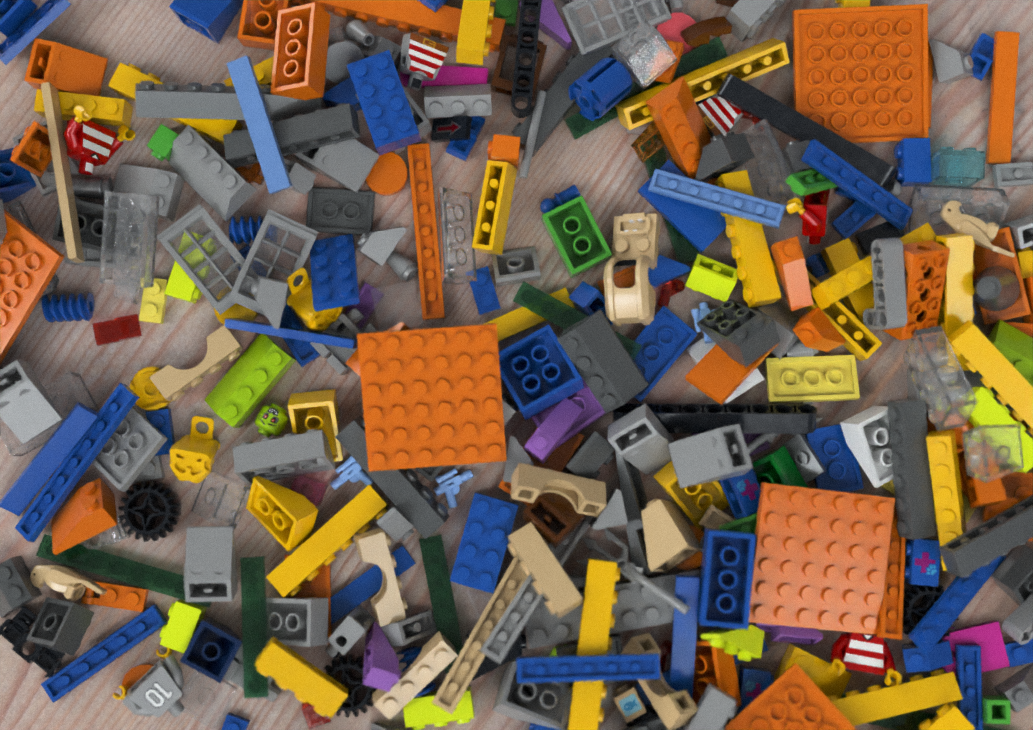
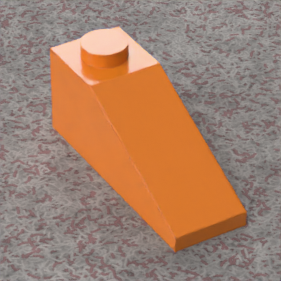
M798 237L776 242L770 247L790 311L813 305L805 258Z

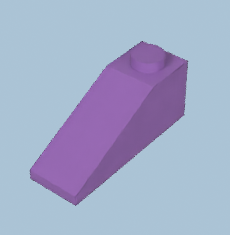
M521 0L518 3L519 9H521ZM542 0L539 29L566 50L571 49L572 40L553 0ZM527 16L530 22L535 20V17Z
M568 398L563 399L525 444V451L544 464L581 415L583 409Z
M373 622L365 637L363 684L390 692L393 684H397L401 676L399 659L381 627L376 622Z

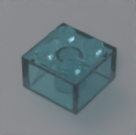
M941 147L940 150L931 155L932 182L926 186L971 187L985 178V151H977V148L954 150V147Z

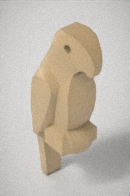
M949 201L943 205L940 216L955 233L973 235L976 245L1009 257H1015V253L990 243L995 239L999 230L998 224L995 222L985 223L975 216L962 214L959 210V206H962V204L958 201Z
M36 565L30 574V580L35 587L42 588L43 583H46L53 590L64 593L65 598L73 602L81 599L86 587L100 595L107 593L104 588L93 580L68 566Z

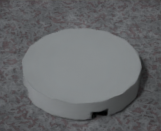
M339 39L329 43L325 76L332 82L339 84L349 78L350 74L347 64L364 59L359 46L346 39Z

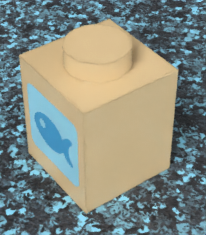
M624 683L615 688V693L612 696L626 723L647 712L632 683L629 685Z

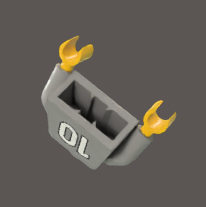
M167 648V652L164 655L157 649L156 654L164 659V661L160 659L130 689L127 686H119L123 690L122 696L118 693H113V697L123 700V704L135 715L147 717L154 715L160 717L168 710L174 717H177L185 709V706L178 701L183 694L184 680L182 670L172 655V649Z

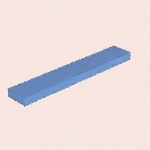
M246 55L226 63L269 194L293 187L250 57Z
M656 168L648 188L649 192L779 229L786 208L782 204Z

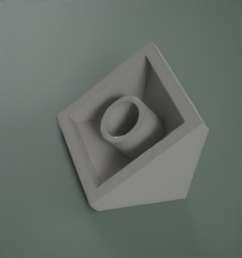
M535 246L503 251L502 255L491 254L497 287L540 280L541 273Z
M776 301L775 303L761 306L757 312L774 320L780 342L771 353L781 359L799 339L792 330L799 317Z
M613 488L606 499L605 508L598 518L595 517L590 524L595 530L628 524L620 490Z

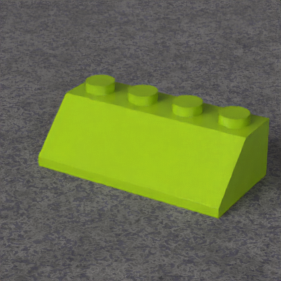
M999 319L987 339L1033 387V338Z
M260 334L205 398V401L231 427L240 428L294 364L296 359L266 334Z

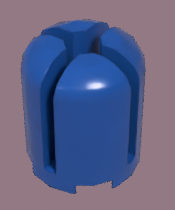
M611 57L603 58L569 86L568 94L570 100L574 99L577 105L581 108L579 113L583 117L594 121L596 118H601L631 92L633 86L631 74L620 61Z

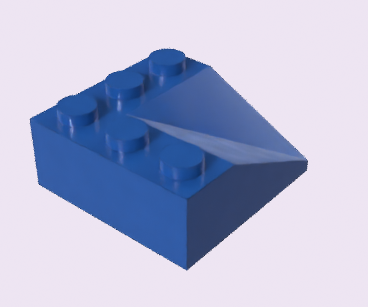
M549 324L499 352L500 377L525 421L584 388L581 376L560 345Z

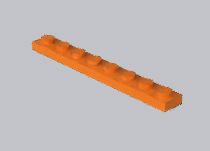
M430 144L408 145L423 321L445 319Z

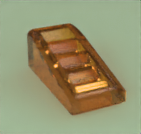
M654 120L631 145L642 163L665 145ZM641 145H643L646 149L644 152H642L640 149Z

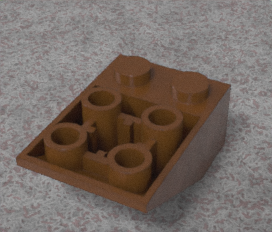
M570 470L566 472V474H573ZM551 492L540 494L533 503H530L523 510V519L527 523L532 522L538 533L555 549L588 516L576 513L573 505L565 497Z

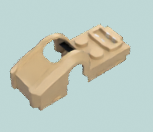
M632 213L614 217L612 256L604 268L606 317L616 326L626 323L650 325L654 321L656 292L649 282L648 270L649 267L652 270L655 267L657 268L660 222L657 213ZM636 265L635 285L633 287L618 288L613 281V271L615 268L619 270V266Z

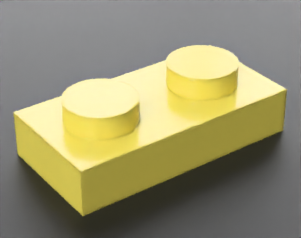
M145 277L139 321L163 324L167 295L164 293L169 280Z

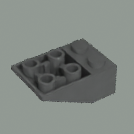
M732 299L725 301L721 306L697 322V326L731 359L745 367L749 366L780 342L774 320Z

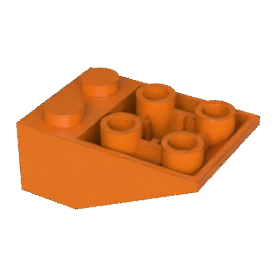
M35 38L24 81L35 89H41V83L50 82L59 92L100 96L108 59L57 42Z

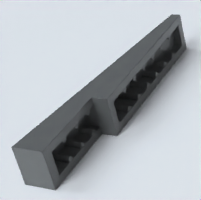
M615 450L620 488L628 522L626 528L631 562L635 563L636 567L644 568V576L656 572L650 571L648 567L641 511L647 508L648 500L638 468L621 457Z

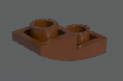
M724 16L709 18L681 31V37L688 45L698 47L701 44H709L710 35L720 37L722 34H731L732 25Z

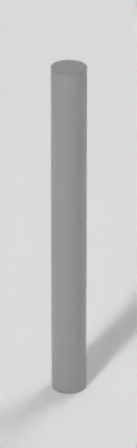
M542 90L537 92L520 167L519 177L523 179L528 177L546 92Z

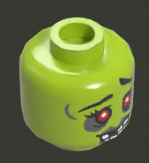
M273 403L271 405H264L255 419V425L259 428L257 432L267 438L271 435L279 436L288 422L287 411Z

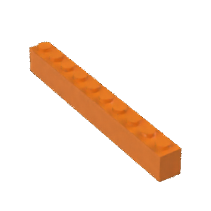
M291 0V4L294 6L316 2L325 11L333 12L334 15L341 18L350 16L354 17L355 20H362L364 23H367V21L375 22L376 25L384 28L392 26L405 33L413 31L426 38L431 36L438 37L441 41L447 43L457 42L462 9L443 5L434 12L418 0ZM494 17L488 23L492 24L491 38H486V42L490 43V53L494 51L500 52L506 29V20Z

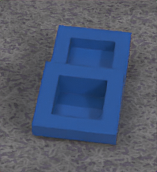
M984 33L979 35L969 53L974 63L972 68L974 75L971 76L982 81L993 62L994 38Z
M470 116L472 117L470 139L450 141L446 153L463 161L467 160L486 119L480 116Z

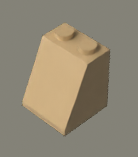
M656 498L647 503V508L641 511L650 571L667 573L703 549L674 502Z

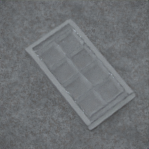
M576 0L561 7L582 56L653 28L672 18L664 0Z
M199 204L156 237L221 315L235 304V302L228 300V297L245 259L201 204ZM251 267L248 273L258 277ZM246 278L240 291L246 294L250 293L253 281Z
M268 209L232 287L228 300L266 316L251 293L253 279L257 280L258 275L287 282V278L304 266L318 232ZM299 276L294 279L293 285H295ZM289 286L287 288L284 307L287 303V298L291 294Z

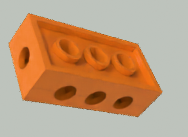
M932 240L903 244L907 323L904 327L884 329L882 331L900 341L936 333L950 248Z

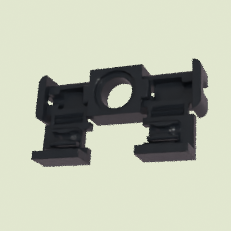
M22 605L20 607L21 610L13 620L7 619L0 626V635L14 645L12 650L29 664L36 663L47 673L45 677H51L55 673L54 671L60 668L63 663L62 660L57 662V659H62L65 654L35 643L34 652L30 655L24 654L23 646L25 643L30 642L26 640L29 633L25 632L30 631L29 627L35 622L37 615Z

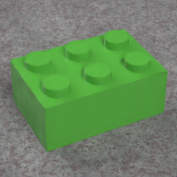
M582 195L542 215L541 221L570 278L611 259L612 253Z

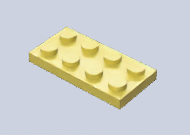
M855 355L784 357L781 359L766 358L764 360L768 404L848 401L860 398Z

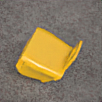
M299 268L287 278L291 295L287 298V304L297 312V316L301 318L309 329L323 332L338 319L343 307L315 312L312 299V281L309 280L305 268ZM302 275V282L299 285L294 286V279L297 276Z
M194 416L191 421L190 435L182 436L181 439L171 446L169 450V465L180 481L200 483L211 473L214 457L217 450L220 449V443L213 439L214 420L212 418ZM198 422H205L209 427L208 432L200 433L196 428V424Z

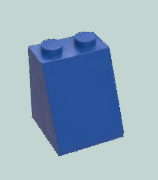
M174 0L169 7L181 23L219 44L241 8L243 0Z

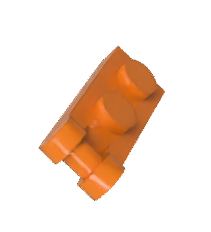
M93 580L104 588L107 593L96 597L94 596L95 591L86 587L85 594L81 598V603L144 612L146 610L149 589Z

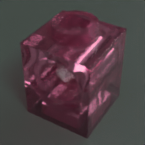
M300 475L299 479L295 478L291 490L304 495L315 506H321L328 484ZM307 483L313 487L311 496H306L303 492V487Z

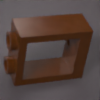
M504 34L491 83V91L512 96L513 81L502 79L500 76L508 46L517 48L518 35L510 34V36ZM522 39V41L528 44L533 42V39L531 41ZM539 40L537 44V54L539 56L535 68L532 102L535 99L547 53V45H544ZM518 83L520 87L528 86L526 84Z

